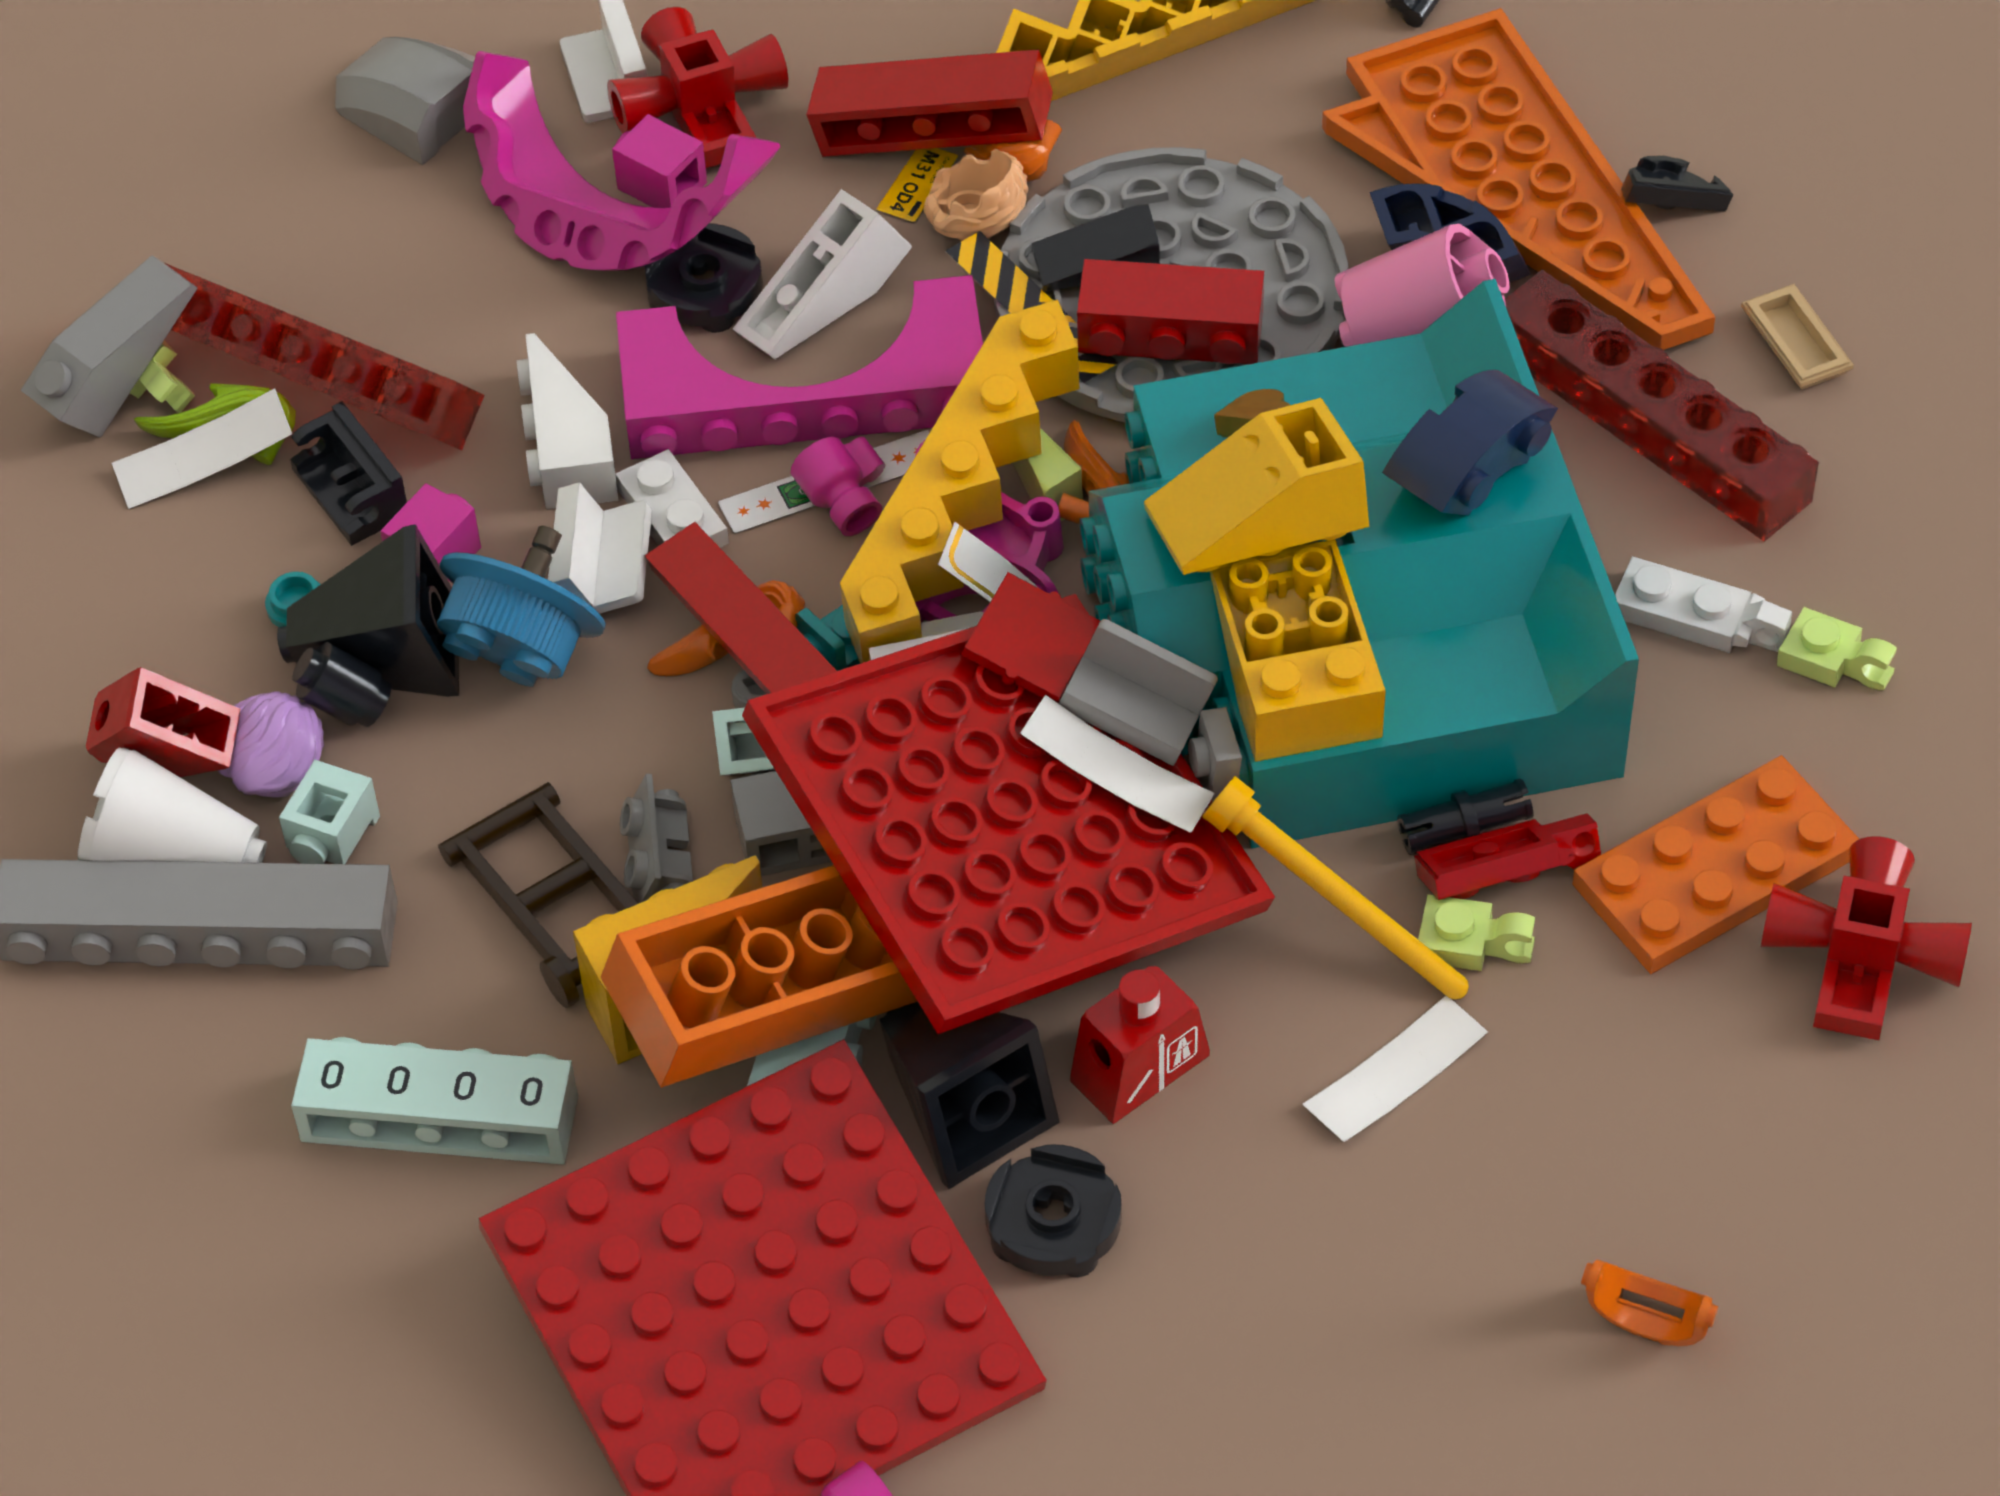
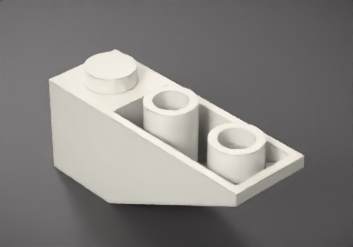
M535 333L525 334L528 359L517 360V370L521 396L532 395L533 402L532 404L521 405L526 441L537 440V449L526 450L530 486L542 485L546 510L556 508L558 488L578 482L582 484L597 503L619 501L608 415Z

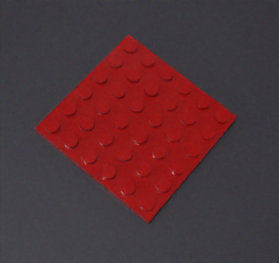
M1076 594L1061 598L1062 601L1089 614ZM976 626L747 701L742 713L743 719L937 1034L1266 912L1275 898L1236 836L1227 828L1222 833L1201 816L1191 833L1128 803L1097 785L1021 735L1020 732L1043 698L1015 683L1013 685H1006L1002 681V676L961 655ZM1089 724L1100 733L1155 765L1203 787L1197 777L1195 778V774L1181 753L1175 765L1172 766ZM1211 800L1210 803L1208 804V806H1207V808L1205 809V811H1206V810L1208 809V807L1212 804V800Z
M844 1039L478 1218L481 1233L626 1496H821L823 1488L861 1460L867 1463L879 1476L1045 1389L1047 1381Z

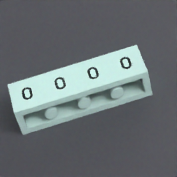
M337 1037L332 1040L308 1038L291 1107L301 1142L565 1165L578 1093L572 1060H561L547 1054H532L525 1057L492 1054L489 1051L478 1048L454 1051L430 1049L416 1043H401L394 1046L361 1043L347 1037Z

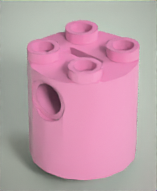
M1452 224L1336 274L1335 287L1342 300L1346 321L1341 322L1339 325V333L1343 345L1348 347L1420 334L1486 280L1496 279L1505 303L1504 294L1508 293L1510 282L1504 263L1491 247L1461 224Z

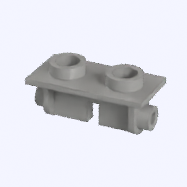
M646 774L634 797H627L625 799L620 814V832L623 836H628L629 853L624 868V883L627 888H632L633 898L638 904L648 900L652 895L661 890L675 889L693 881L690 852L667 849V847L685 849L689 843L686 802L679 797L678 792L672 789H663L654 793L652 774Z

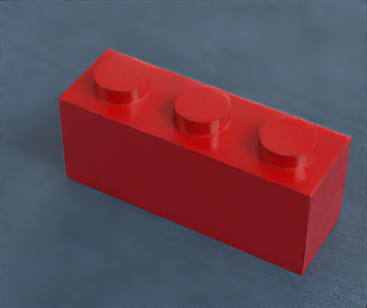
M1084 259L1077 308L1078 353L1159 358L1163 360L1220 362L1223 364L1258 363L1264 307V271Z

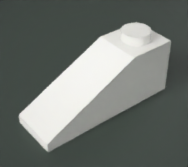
M841 189L737 322L733 330L775 360L876 294L912 246L879 213Z

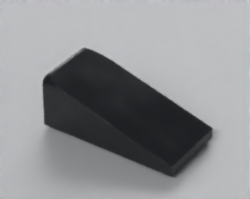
M1148 204L1125 208L1032 243V251L1043 292L1081 286L1084 259L1160 264L1159 240Z

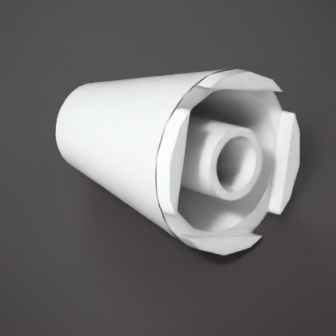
M119 747L109 759L98 781L93 796L99 797V801L93 818L88 816L85 818L78 847V860L262 863L267 849V841L258 839L260 830L258 824L136 750L131 751Z

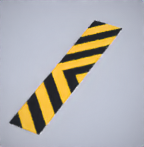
M981 231L945 250L1009 313L1053 301ZM1062 309V311H1063V313H1064V315H1065V318H1066V320H1067V322H1068V325H1069V322H1074V323H1076V322ZM1070 327L1078 346L1077 328ZM1084 353L1078 356L1079 380L1085 384L1119 364V362L1112 356Z

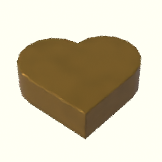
M1261 389L1245 393L1214 414L1217 435L1228 438L1258 414L1290 406V404L1284 401V394L1279 390Z

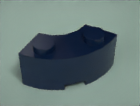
M1399 184L1369 192L1391 250L1446 226L1461 224L1500 256L1507 270L1510 283L1531 275L1525 260L1505 227L1496 216L1477 201L1473 202L1461 195L1446 191L1441 186L1431 184Z
M1499 370L1482 371L1455 386V399L1440 415L1428 409L1400 443L1382 473L1441 513L1469 516L1473 509H1476L1485 501L1493 487V483L1501 475L1514 466L1527 464L1530 457L1535 456L1542 450L1551 434L1552 427L1549 423L1558 409Z

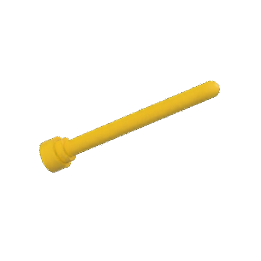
M1234 776L1202 815L1205 820L1222 833L1226 828L1236 836L1243 832L1444 995L1453 1000H1458L1467 994L1469 984L1462 974L1258 811L1261 804L1252 798L1255 791L1239 778Z

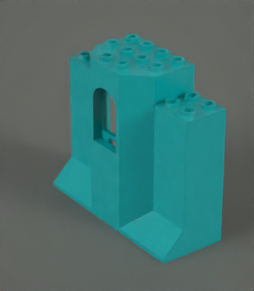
M1496 279L1480 283L1420 334L1133 385L1134 411L1125 412L1124 414L1127 439L1130 448L1134 449V451L1125 453V466L1129 484L1088 491L1089 517L1080 518L1079 525L1085 554L1090 555V557L1081 558L1080 566L1087 595L1097 593L1100 605L1094 606L1095 618L1100 621L1107 619L1212 672L1218 677V681L1202 710L1226 707L1242 756L1239 779L1255 791L1252 798L1261 804L1258 811L1294 840L1397 821L1399 814H1408L1451 801L1450 797L1453 793L1465 790L1468 795L1512 783L1519 778L1524 781L1529 792L1523 796L1624 777L1639 658L1553 430H1551L1550 437L1542 450L1535 456L1530 457L1527 464L1514 466L1501 475L1493 483V487L1485 501L1479 507L1473 509L1469 516L1441 513L1382 473L1400 443L1428 409L1440 415L1455 399V386L1474 374L1486 370H1499L1539 396ZM1261 389H1274L1281 391L1284 394V401L1290 405L1322 398L1364 461L1369 527L1348 532L1346 535L1336 539L1386 692L1382 738L1255 762L1239 712L1210 572L1182 574L1144 507V501L1227 439V437L1217 435L1214 414L1245 393ZM1200 715L1181 751L1182 756L1188 755L1189 739L1197 738ZM1248 837L1251 849L1260 847Z

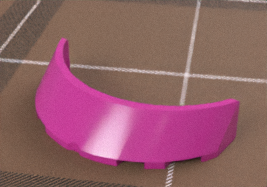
M478 51L475 55L463 104L465 129L468 133H474L479 160L483 168L481 184L492 205L500 206L509 220L515 225L514 233L533 249L550 259L566 260L572 267L588 270L618 271L632 269L655 262L681 248L703 230L762 172L780 148L779 143L770 140L731 134L727 139L722 163L713 182L707 187L691 186L682 190L675 198L672 207H644L620 201L598 190L568 163L553 141L540 113L527 60Z

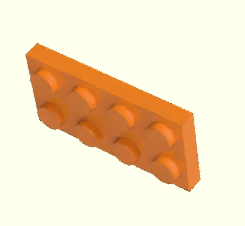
M1780 755L1576 868L1573 874L1572 885L1651 975L1768 909L1773 883L1798 892L1848 864L1849 849L1859 838L1794 767Z

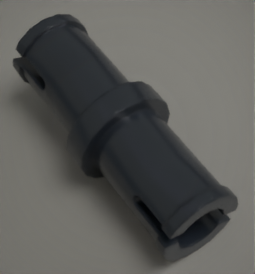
M1519 778L1512 783L1468 795L1465 790L1451 794V801L1412 813L1399 814L1397 822L1400 834L1423 827L1427 828L1425 831L1408 835L1407 839L1402 840L1409 855H1412L1426 848L1460 838L1464 839L1479 835L1480 832L1523 819H1532L1534 813L1531 799L1508 806L1504 805L1506 802L1523 798L1524 794L1529 793L1524 781Z

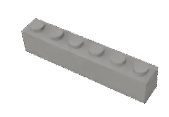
M2 859L0 865L1 960L16 961L22 964H37L42 961H70L87 965H102L106 962L145 963L151 966H166L171 963L210 964L216 967H231L236 964L275 965L281 968H296L301 965L340 966L346 969H361L366 966L389 967L398 901L390 865Z

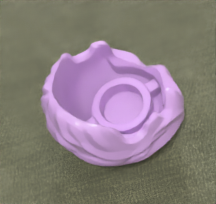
M275 691L248 697L234 705L240 708L230 768L218 771L221 775L232 778V783L244 795L255 794L264 797H287L297 789L313 761H319L322 748L324 747V731L321 719L317 717L310 704L302 702L296 695L291 696L288 693Z

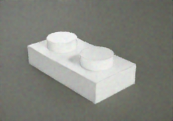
M669 449L615 473L617 490L628 504L645 500L652 508L650 535L658 546L693 522H696L720 548L729 544L727 527Z

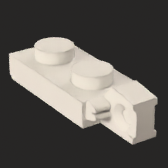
M1633 556L1615 594L1624 621L1728 653L1731 652L1733 646L1747 647L1748 643L1778 652L1790 631L1792 611L1765 601L1763 597L1755 593L1751 594L1750 591Z

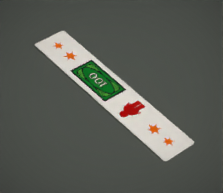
M924 430L873 448L885 463V468L876 480L868 482L862 487L869 488L904 476L915 458L916 450L920 443L926 440L929 431ZM792 476L718 502L734 533L815 506Z

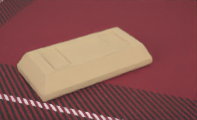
M1795 284L1742 302L1741 307L1801 390L1839 377L1853 369L1851 360Z

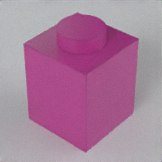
M649 114L631 131L623 133L612 148L617 189L651 207H672L675 198L682 190L691 186L703 187L707 183L703 142Z
M426 483L380 531L382 541H384L401 528L416 524L439 566L443 556L448 553L476 554L481 548L475 509L461 496L453 493L446 494Z

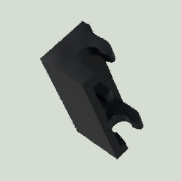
M343 401L332 406V411L302 425L294 432L291 438L298 446L308 444L315 438H320L314 446L303 449L293 456L290 461L293 471L352 546L380 532L407 503L400 473Z

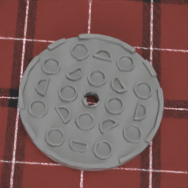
M1168 147L1133 150L1103 157L1077 167L1063 175V183L1052 189L1043 197L1035 194L1025 204L1023 210L1010 223V233L1001 248V251L1042 289L1032 251L1033 242L1125 208L1148 204L1159 240L1160 264L1264 271V307L1258 363L1332 350L1340 335L1339 325L1345 321L1342 300L1335 287V276L1348 269V261L1340 236L1327 214L1310 196L1303 199L1284 186L1282 175L1244 158H1241L1237 165L1221 160L1206 158L1207 150ZM1081 286L1045 292L1053 301L1058 299L1061 308L1076 322H1069V327L1077 328V308ZM994 298L997 320L1000 316L1010 314ZM1113 355L1112 357L1119 364L1085 384L1079 380L1080 389L1058 395L1057 397L1093 414L1125 422V412L1134 411L1133 385L1249 364H1223L1220 362L1163 360L1159 358Z

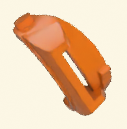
M1598 1259L1593 1264L1587 1263L1581 1280V1284L1586 1285V1293L1591 1307L1603 1318L1631 1334L1659 1342L1662 1345L1688 1346L1701 1341L1706 1336L1708 1328H1712L1719 1306L1712 1304L1713 1298L1679 1288ZM1624 1290L1685 1310L1681 1319L1622 1299Z

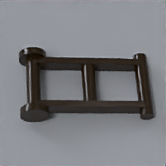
M547 782L438 844V848L443 859L450 867L462 861L544 959L540 962L542 976L556 1000L563 1007L567 1008L579 1001L577 986L582 984L578 958L576 956L570 959L533 914L590 881L598 887L618 912L638 904V902L555 808L560 805V798L554 787ZM538 818L574 861L515 894L479 850Z

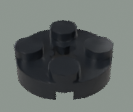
M709 223L681 248L655 262L644 265L648 301L651 308L676 306L680 324L701 326L704 330L713 333L729 329L734 324L735 318L748 310L761 293L763 287L761 261L755 254V245L742 232L720 224ZM707 270L714 271V277L705 280L694 279L691 276L703 275Z
M1057 1144L1032 1148L1030 1157L1020 1159L1012 1166L1011 1159L1001 1165L988 1184L985 1194V1221L991 1237V1246L994 1254L999 1259L1010 1262L1027 1272L1046 1276L1067 1275L1077 1278L1086 1276L1096 1268L1098 1260L1112 1248L1120 1232L1122 1202L1117 1183L1114 1185L1113 1180L1105 1174V1166L1094 1155L1082 1149ZM1052 1200H1060L1064 1202V1212L1068 1215L1058 1220H1047L1043 1218L1042 1214L1035 1212V1209L1037 1207L1048 1208Z

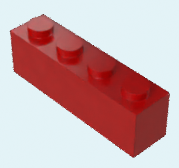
M1039 49L819 67L806 116L822 157L1040 141L1043 139L1053 91Z

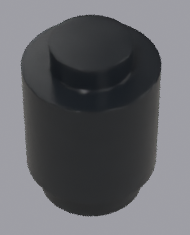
M328 642L323 643L316 650L313 648L307 649L298 660L293 671L292 680L298 683L296 696L299 699L349 726L359 723L369 727L374 724L385 709L391 694V684L382 679L380 670Z

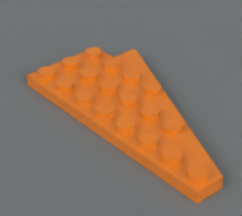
M1502 8L1347 58L1346 75L1362 99L1323 111L1322 129L1327 135L1402 184L1416 183L1441 186L1446 191L1461 195L1473 202L1477 201L1496 216L1505 227L1528 266L1657 350L1662 351L1713 333L1714 314L1637 203L1625 201L1621 190L1622 181Z

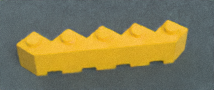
M1078 0L1067 29L1013 8L996 53L1039 49L1053 91L1051 101H1054L1316 0H1140L1139 2L1136 0Z
M1058 299L998 318L840 581L844 621L860 663L870 661L869 648L922 638L920 614L915 603L916 601L964 587L963 582L938 565L954 522L968 531L1003 520L1001 483L996 468L1042 454L1040 416L1035 402L1080 389L1078 346Z

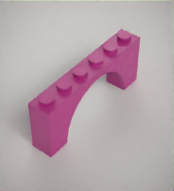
M973 276L913 281L914 296L911 312L904 329L895 342L881 356L864 368L837 380L809 386L781 387L763 385L740 379L717 368L697 352L688 341L679 323L676 306L616 312L625 420L631 459L649 458L667 449L673 455L706 451H725L728 449L763 445H784L792 442L820 440L827 437L842 439L849 436L933 428L983 345Z

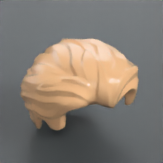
M995 149L991 151L989 160L976 159L972 154L964 155L960 162L951 168L938 170L930 193L925 200L924 213L928 221L934 226V229L944 236L963 241L981 231L987 238H990L1008 229L1010 223L1025 207L1026 194L1028 192L1027 175L1023 173L1021 163L1007 152Z

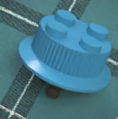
M547 526L538 527L531 543L533 547L529 548L521 568L493 558L459 552L444 555L440 562L442 573L453 583L437 621L438 628L446 635L442 646L447 651L468 660L475 661L478 657H482L485 660L501 666L499 673L515 683L533 687L537 677L547 679L562 677L578 638L601 636L606 623L600 613L583 599L544 578L552 561L551 554L555 553L562 537L558 531Z

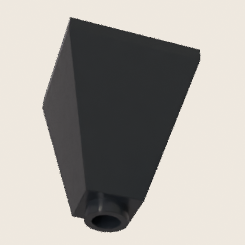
M416 524L401 528L287 608V625L281 626L277 630L279 650L286 663L296 662L297 664L307 649L313 648L316 650L323 643L328 642L380 670L382 679L391 684L392 690L444 697L459 696V656L447 651L442 646L446 635L437 626V621L452 586L442 573L437 560Z
M918 1002L888 1011L884 1017L879 1019L890 1060L940 1179L948 1189L1060 1122L1038 1029L1029 1019L997 1012L937 1034Z

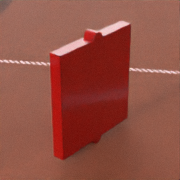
M1007 572L961 655L1002 676V681L1006 685H1013L1015 683L1042 698L1047 695L1058 703L1079 665L1100 620L1062 601L1061 595L1058 592L1052 591L1047 593Z

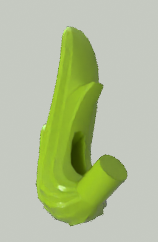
M211 383L209 389L215 398L196 408L168 416L136 417L134 421L140 429L149 434L173 439L235 410L272 389L250 385ZM277 392L290 429L293 431L296 410L281 393ZM286 438L252 455V457L263 464L271 465Z

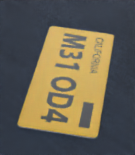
M938 148L915 150L878 205L877 211L910 222H916L924 210L925 200L930 193L936 173L942 168H951L958 155Z

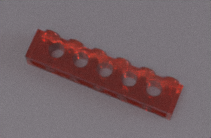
M165 263L198 287L170 331L462 451L484 399V394L447 377Z
M1541 270L1505 298L1508 314L1532 377L1763 542L1768 540L1813 501L1819 461L1811 457L1802 446L1791 443L1765 425L1756 414L1745 411L1719 393L1707 380L1696 377L1677 364L1665 351L1650 345L1631 332L1619 319L1612 315H1607L1582 298L1570 285L1562 284L1547 272Z

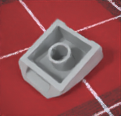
M405 37L382 38L336 76L335 109L344 118L421 165H424L438 153L440 147L465 127L463 104L475 57L457 49Z

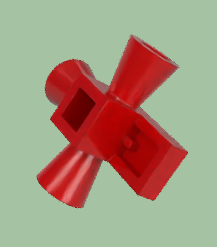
M669 7L653 14L645 22L641 31L642 43L660 61L661 76L609 79L607 82L611 110L622 134L631 131L647 114L659 118L672 111L682 131L703 142L705 167L709 168L722 163L727 139L731 134L756 138L735 100V93L787 89L789 79L782 49L773 34H768L728 55L713 29L697 33L693 16L688 10L681 7Z
M1871 836L1861 838L1851 845L1849 849L1850 876H1843L1837 909L1773 883L1761 947L1829 948L1813 1023L1815 1028L1879 1041L1895 961L1958 988L1960 986L1972 923L1904 922L1910 888H1905L1904 885L1914 866L1915 858L1908 847L1894 839Z

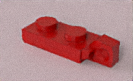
M1588 813L1546 825H1541L1536 819L1418 851L1417 855L1414 856L1417 876L1438 900L1448 897L1466 899L1477 894L1480 888L1505 881L1513 883L1526 882L1539 876L1541 871L1567 865L1575 869L1601 855L1597 823Z

